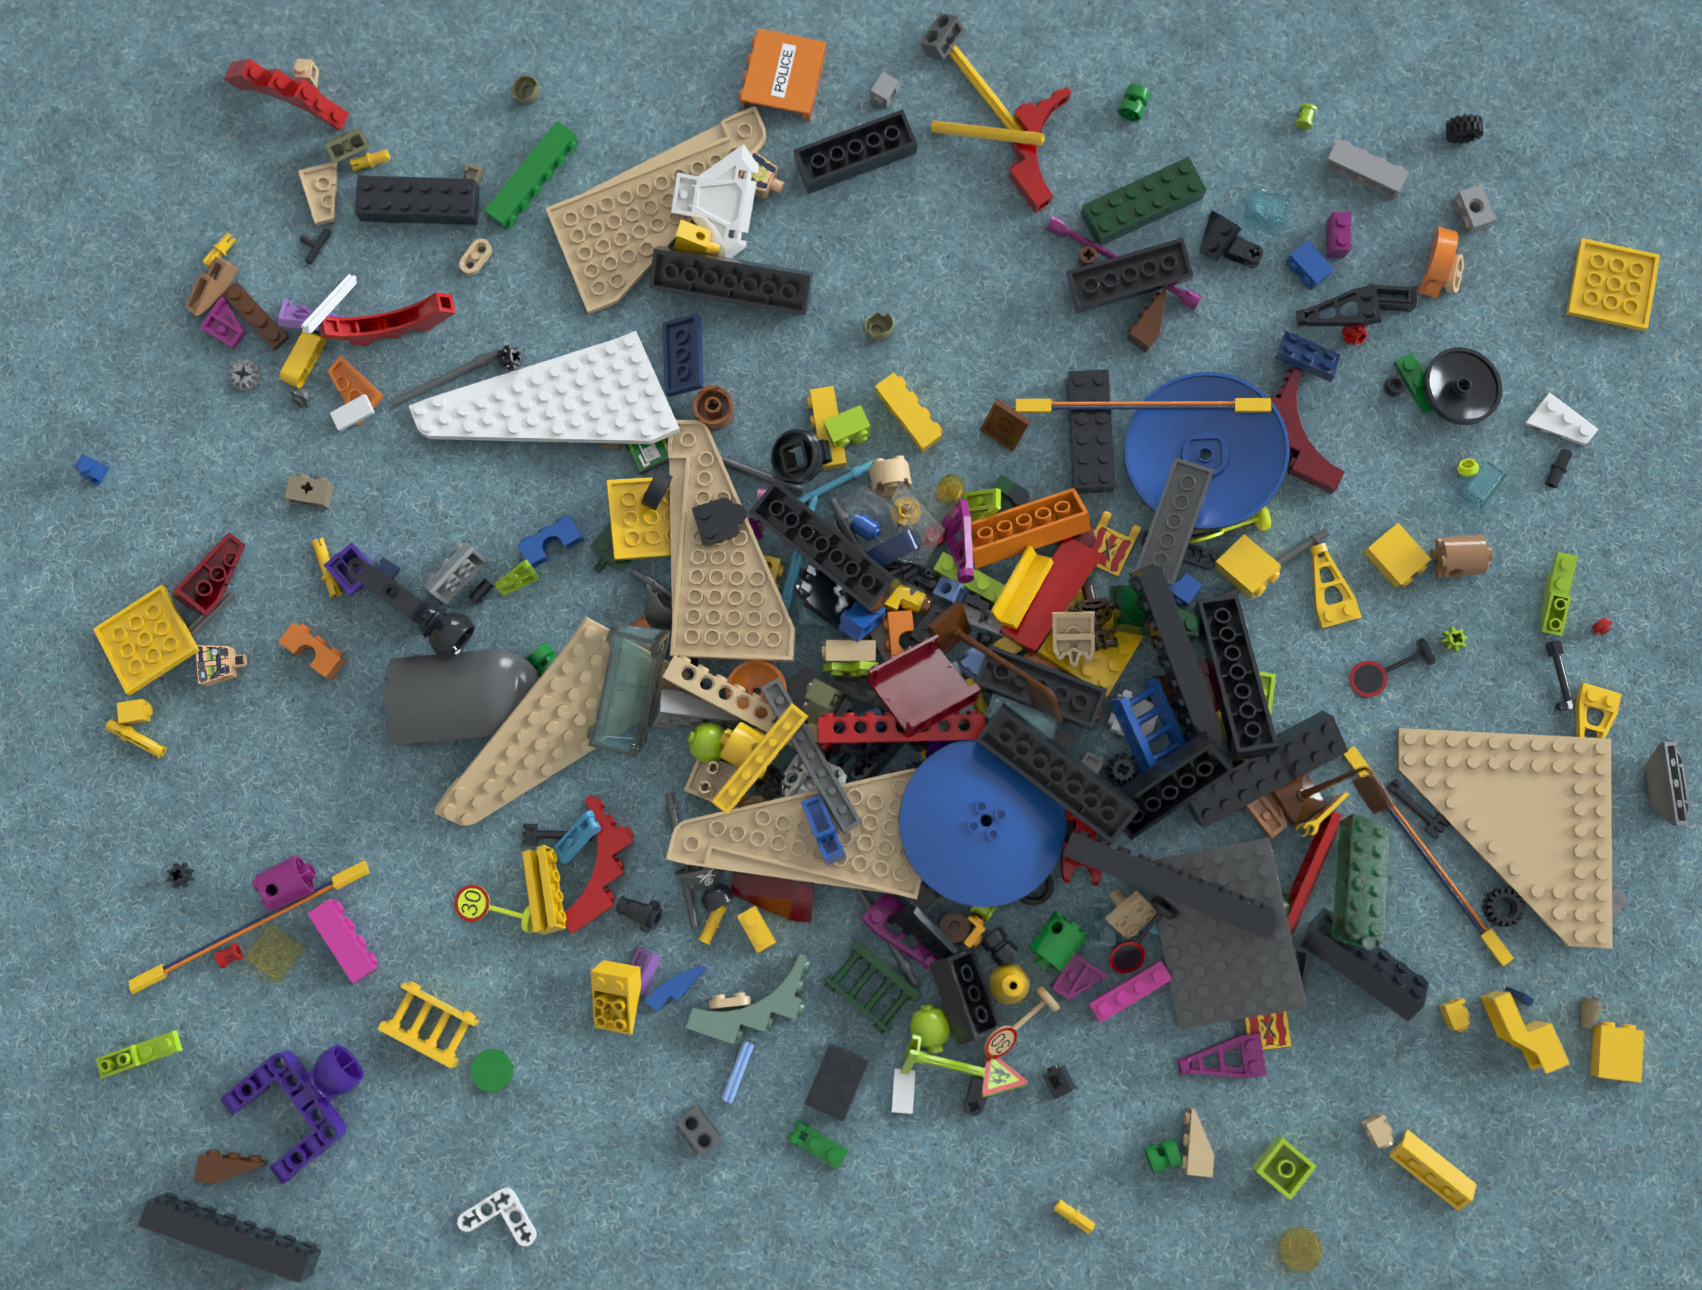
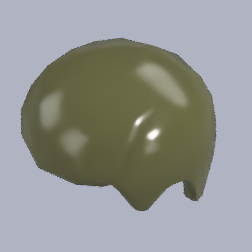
M520 76L511 87L512 97L523 105H531L540 97L539 82L532 76Z
M877 312L874 315L868 316L864 321L863 331L873 341H885L893 333L894 319L889 313L883 315Z

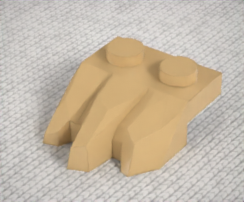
M1094 611L1052 612L1053 652L1058 660H1062L1065 655H1069L1070 665L1077 667L1081 655H1085L1087 660L1092 661L1095 651Z

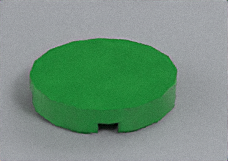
M488 1049L479 1053L471 1065V1078L474 1084L486 1092H496L508 1085L513 1076L512 1061L505 1052L498 1049Z

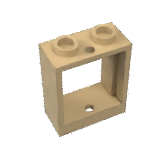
M826 640V646H822V661H826V663L876 662V640H860L859 642L855 640Z

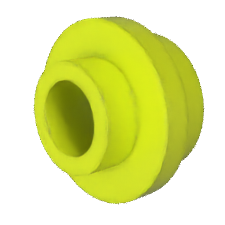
M1464 459L1458 465V473L1461 476L1471 477L1479 471V466L1474 459Z

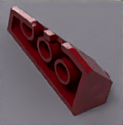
M229 532L173 589L172 596L188 609L207 617L220 603L245 544Z
M732 873L731 891L734 896L790 921L811 923L815 883L770 876Z

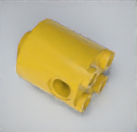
M740 722L734 731L728 728L721 737L720 743L725 746L720 757L739 768L765 735ZM767 767L758 777L759 779L763 778L767 771Z

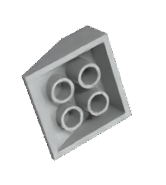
M467 541L456 547L453 556L450 559H445L440 565L441 568L436 573H432L424 585L432 595L446 605L488 561Z

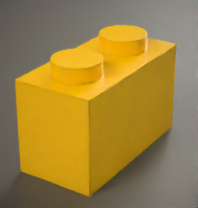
M757 906L737 916L757 953L776 943Z

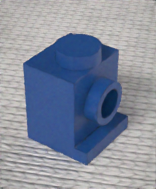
M81 454L74 467L81 472V477L97 485L101 484L109 469L102 463Z

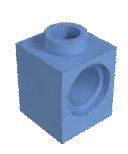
M941 576L932 593L940 601L952 605L956 601L963 604L969 590L963 584Z

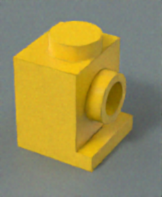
M1455 998L1438 1005L1450 1030L1462 1032L1469 1029L1468 1025H1470L1468 1018H1470L1467 1008L1462 1006L1463 1003H1466L1464 998Z

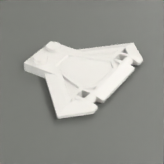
M744 144L699 176L677 172L671 213L690 216L697 226L711 232L709 241L720 244L718 256L732 258L746 248L747 241L741 240L742 232L748 233L756 188V182L751 181L752 173L758 174L759 166ZM739 170L744 171L743 179L738 178ZM729 230L734 231L733 238H728Z

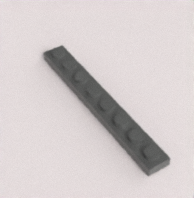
M777 678L760 688L776 718L779 719L791 703H793L781 680ZM803 722L789 740L844 834L862 824V821L805 722Z

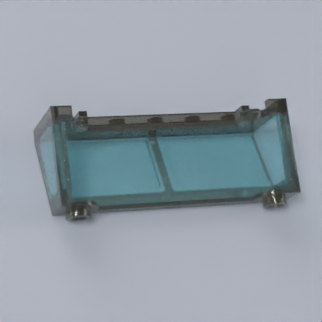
M616 624L612 630L608 631L606 642H609V647L611 648L596 722L593 726L589 727L587 732V738H590L588 746L635 759L646 746L670 631Z

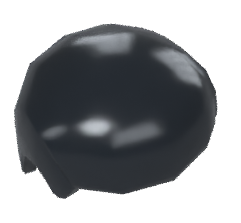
M721 883L714 884L705 890L701 903L706 911H709L708 908L711 911H715L734 897V894L727 885Z

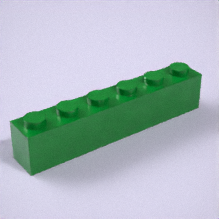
M556 121L485 208L484 211L487 217L506 231L509 227H513L520 213L528 209L532 198L540 194L541 187L545 182H549L552 179L553 172L558 167H561L566 160V156L576 149L578 140L575 133Z

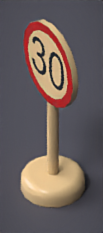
M1040 986L1036 991L1042 1000L1013 1027L1003 1026L991 1033L984 1045V1051L987 1056L998 1058L1009 1052L1017 1040L1016 1030L1045 1005L1053 1012L1060 1009L1058 1003L1043 986Z

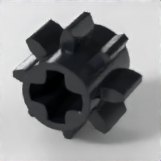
M511 345L503 346L502 350H498L497 361L502 369L507 368L508 371L515 370L516 366L521 365L522 355L517 347L512 348Z
M931 570L932 573L929 577L918 573L914 584L918 585L917 588L925 592V594L927 590L933 592L939 580L935 577L936 572Z
M174 863V868L167 870L169 873L167 882H174V888H179L180 884L182 887H188L187 882L194 880L192 872L195 870L188 869V863H182L181 867L178 863Z

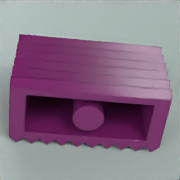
M1332 212L1328 218L1327 258H1345L1352 249V213Z

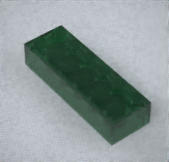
M1354 813L1339 822L1332 938L1370 950L1384 943L1390 825Z

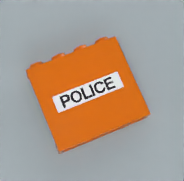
M758 28L757 35H753L751 47H753V51L749 53L747 59L749 68L748 71H744L743 75L744 89L741 88L739 92L742 108H745L746 103L792 111L801 113L802 120L810 122L827 51L826 42Z

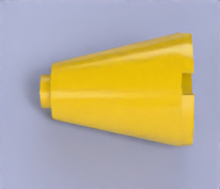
M1003 963L991 972L988 987L996 1001L1004 1005H1015L1026 998L1030 989V980L1028 974L1021 966L1014 963ZM1014 981L1015 987L1010 989L1009 984Z

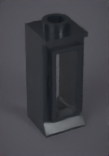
M1376 285L1377 294L1407 296V300L1378 298L1380 310L1412 312L1417 306L1418 286Z

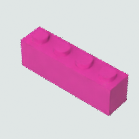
M328 899L309 912L308 916L351 982L358 983L379 968L376 964L378 960L372 952L369 953L366 949L367 943L361 935H357L354 931L355 924L350 918H346L343 914L344 908L338 900Z
M1157 960L1087 1002V1005L1097 1022L1101 1023L1168 983L1172 978L1162 961Z

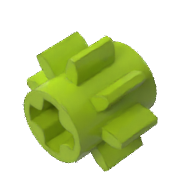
M1452 626L1449 628V632H1442V635L1445 637L1440 643H1444L1446 646L1445 650L1453 648V652L1456 653L1459 651V647H1466L1464 641L1468 636H1464L1462 633L1463 629L1455 630V627Z

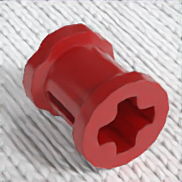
M235 942L227 949L214 953L215 959L222 969L235 960L243 959V953Z

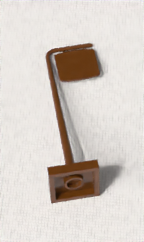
M956 601L928 625L931 636H939L937 646L944 655L960 641L965 642L1026 679L1027 690L1033 705L1052 718H1058L1060 723L1062 722L1056 697L1049 688L968 636L972 631L962 603Z
M1362 766L1316 786L1309 776L1305 774L1271 792L1290 824L1294 826L1326 805L1319 792L1362 771H1367L1369 774L1354 779L1352 782L1370 811L1375 815L1395 806V803L1375 773L1367 766Z

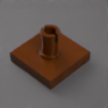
M997 399L980 431L1013 452L1031 420L1017 412L1016 408H1011Z

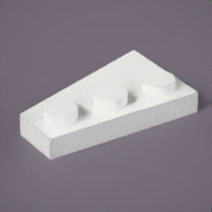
M1551 393L1546 395L1524 423L1526 426L1536 427L1543 432H1550L1582 446L1587 445L1598 431V428Z

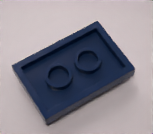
M1285 331L1275 358L1331 382L1337 369L1340 354L1332 349L1319 346L1313 341L1303 339L1295 333Z

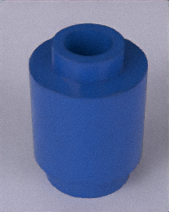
M857 513L850 524L855 533L868 541L876 540L881 532L880 524L865 514Z

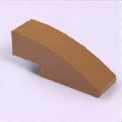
M215 257L208 273L200 272L185 308L197 316L206 311L227 289L238 268L224 259Z

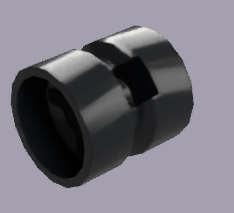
M1001 926L993 930L980 942L986 952H991V958L997 966L1001 965L1019 950L1012 940L1006 939L1007 934Z

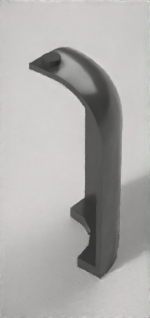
M499 649L460 652L451 660L440 657L437 654L390 658L384 678L388 681L387 691H383V707H387L389 718L385 723L390 741L393 745L491 737L531 690L540 676L536 669L521 656Z

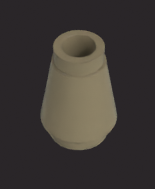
M1584 996L1583 1001H1581V1027L1594 1029L1603 1008L1601 1000Z

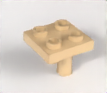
M696 760L684 791L711 802L738 768L723 761H710L706 764Z
M1115 889L1110 893L1109 897L1117 908L1107 915L1105 919L1126 939H1129L1149 923L1157 911L1137 890L1131 896L1125 898L1118 889Z

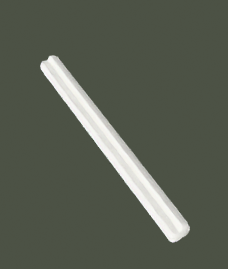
M347 275L303 322L301 325L303 333L311 334L356 285V276Z

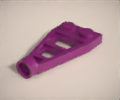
M959 499L942 519L941 527L946 531L944 536L958 570V582L969 583L974 580L971 517L967 500ZM962 527V537L957 542L955 535Z
M884 893L860 919L875 935L919 964H922L928 970L930 968L929 963L939 959L936 955L921 946L919 939L916 937L914 938L917 940L918 946L912 950L902 942V938L905 936L904 933L901 932L899 935H895L886 929L885 923L888 916L906 910V907L895 894Z
M1259 1032L1239 1034L1186 1057L1178 1058L1181 1075L1193 1073L1236 1078H1252L1267 1075L1261 1034ZM1233 1048L1240 1049L1242 1064L1239 1067L1225 1065L1223 1055L1226 1051ZM1217 1054L1218 1067L1206 1068L1203 1066L1202 1059L1205 1056Z

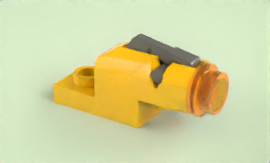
M900 580L901 584L882 606L887 612H896L902 606V609L927 614L933 599L928 598L929 595H926L925 592L907 581Z

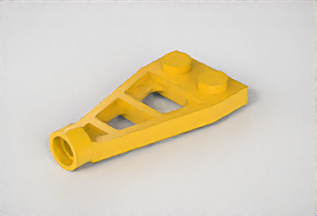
M1326 543L1311 547L1314 605L1320 628L1323 629L1361 618L1356 598L1329 555ZM1328 567L1332 572L1334 580L1322 583L1320 569ZM1334 586L1338 588L1343 599L1339 603L1328 605L1325 602L1324 591L1327 587Z
M1580 683L1575 702L1576 737H1584L1585 730L1587 729L1596 732V738H1606L1618 713L1622 694L1587 683ZM1589 707L1603 712V718L1598 726L1590 725L1587 722V709Z

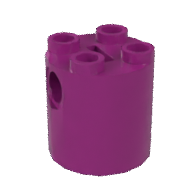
M293 855L257 873L256 879L252 881V885L256 892H260L263 898L261 900L263 907L267 911L270 909L276 911L314 892L315 884L313 878L316 877V872L310 862L304 863L298 855Z

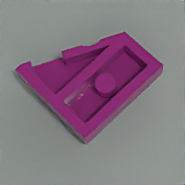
M222 296L200 325L203 331L234 350L246 334L228 302Z
M1075 954L1065 969L1059 973L1051 988L1070 1000L1100 980H1104L1108 975Z

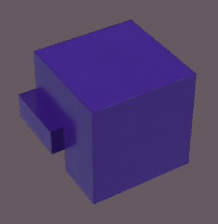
M350 543L323 565L350 596L358 593L364 585L348 572V563L354 558H360L372 567H376L365 553L353 543ZM363 564L356 567V574L364 570Z

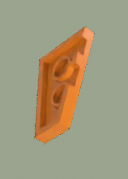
M339 356L327 370L337 390L342 395L345 401L344 404L365 394L374 409L385 397L342 356Z

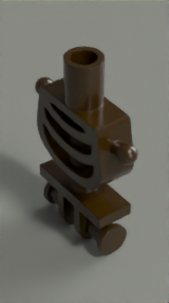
M1092 584L1081 587L1084 600L1078 601L1075 608L1070 607L1068 611H1094L1095 651H1099L1100 647L1103 650H1108L1109 647L1117 648L1118 640L1116 637L1107 639V637L1113 636L1116 633V628L1101 629V626L1112 618L1111 608H1114L1116 604L1114 602L1109 604L1106 597L1096 598ZM1105 615V619L1099 621V618Z

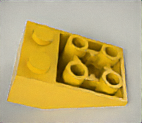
M603 960L591 970L594 1028L632 1035L641 990L640 967Z

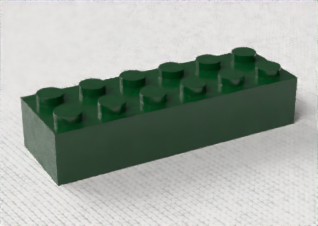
M1186 157L1084 204L1081 216L1095 243L1102 246L1202 200L1207 189L1190 157Z

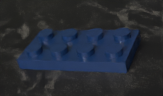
M695 313L662 323L665 395L672 397L704 388L701 316Z

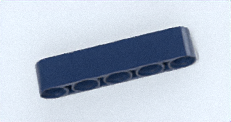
M909 529L865 553L884 567L920 548L912 530Z

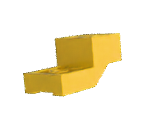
M1493 991L1480 997L1497 1037L1522 1050L1530 1070L1543 1068L1545 1074L1570 1064L1552 1023L1534 1021L1524 1025L1510 992Z

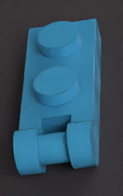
M593 811L585 812L554 846L562 864H568L594 834L601 831L599 823L595 821L596 817Z

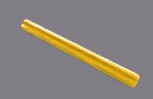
M954 45L949 56L1005 127L1010 130L1023 131L959 48Z
M932 121L931 132L1033 145H1043L1045 139L1043 133L942 121Z

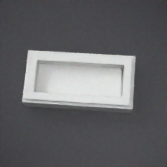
M364 394L330 412V415L338 431H343L375 412L367 395Z
M894 1068L892 1112L913 1114L916 1070H911L909 1075L900 1073L901 1069Z

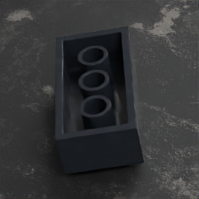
M973 948L929 963L957 1045L976 1041L1001 1027Z

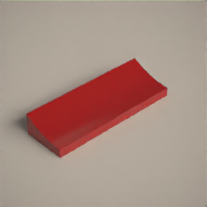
M1072 537L1065 539L1051 558L1054 563L1017 629L1003 626L999 632L1033 655L1052 629V612H1064L1104 554L1085 546Z
M1331 812L1319 823L1318 831L1311 841L1288 894L1290 897L1288 903L1291 906L1288 915L1291 935L1294 934L1342 824L1340 821L1342 815L1336 812Z

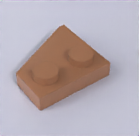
M1271 793L1245 806V809L1268 838L1272 839L1287 827L1283 811Z

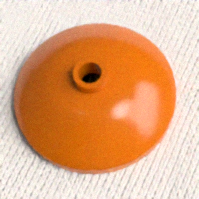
M750 660L740 664L731 672L726 682L732 686L736 683L746 689L745 693L752 696L755 689H760L762 686L779 678L787 691L786 681L779 669L771 663L762 660ZM725 689L726 699H728L731 693ZM761 692V694H760L759 696L763 697V698H764V701H763V702H765L766 704H768L766 698L764 697L763 693ZM740 699L737 702V706L740 709H746L749 706V702L746 699ZM759 708L756 710L757 718L764 719L767 717L765 709Z

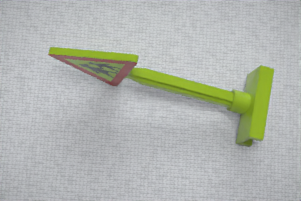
M912 1035L903 1053V1058L906 1060L900 1073L909 1075L914 1063L923 1065L926 1063L983 1078L982 1097L1026 1086L1028 1083L1026 1079L999 1057L990 1058L986 1055L983 1068L920 1051L921 1036Z

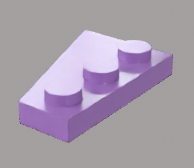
M284 300L278 317V326L302 328L301 325L313 311L308 310V306L300 304L299 307L291 305V301ZM329 313L327 315L330 317L342 318V316Z

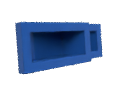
M821 794L802 801L801 804L826 864L829 865L846 858Z
M703 965L674 976L654 990L645 1002L658 1012L671 997L679 1001L706 970V967Z

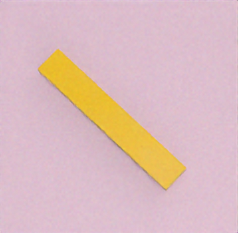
M791 703L711 802L728 815L808 716Z

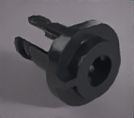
M843 726L837 731V734L843 733ZM854 727V730L857 733L862 734V732L859 729ZM867 743L834 744L831 751L825 755V759L827 762H830L841 749L844 754L840 757L836 766L842 768L844 762L849 760L853 754H862L867 748Z
M622 895L615 909V912H618L619 915H625L629 919L640 923V930L645 933L650 932L651 929L654 930L662 917L660 902L654 899L646 904L634 899H627Z

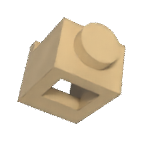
M297 59L293 67L294 78L296 80L305 79L317 88L319 69L313 60Z
M1377 1113L1362 1121L1361 1124L1372 1145L1384 1149L1393 1144L1391 1136L1393 1132L1390 1125L1383 1121L1387 1119L1385 1114Z

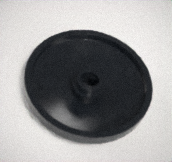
M1454 347L1440 352L1428 363L1423 375V391L1428 404L1440 417L1458 425H1473L1482 422L1495 412L1502 398V382L1497 369L1484 355L1473 349Z

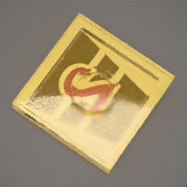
M270 924L245 959L279 983L305 947L273 924Z

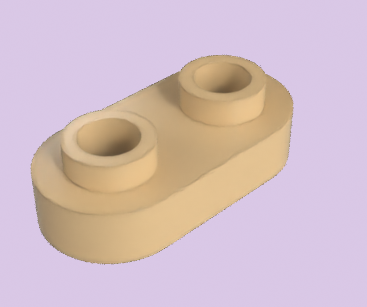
M477 239L471 244L459 262V266L464 274L472 276L479 272L492 254V247L485 239ZM480 249H485L484 253H479ZM474 264L473 268L471 269L468 268V265Z
M1461 254L1455 255L1448 278L1443 283V288L1446 289L1447 293H1457L1459 290L1464 267V259Z
M746 992L734 993L733 998H725V995L712 996L713 1000H709V1009L751 1005L750 996H746Z

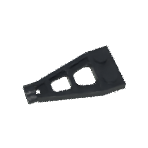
M1376 285L1355 288L1308 309L1296 311L1298 327L1304 325L1366 326L1381 323ZM1350 301L1357 303V315L1343 316L1340 314V307ZM1331 307L1335 308L1336 316L1334 318H1320V311Z

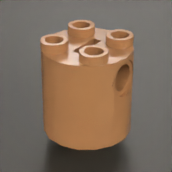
M1482 534L1436 538L1435 548H1432L1430 552L1431 560L1436 561V578L1483 575L1487 572L1493 558L1492 548L1487 546Z

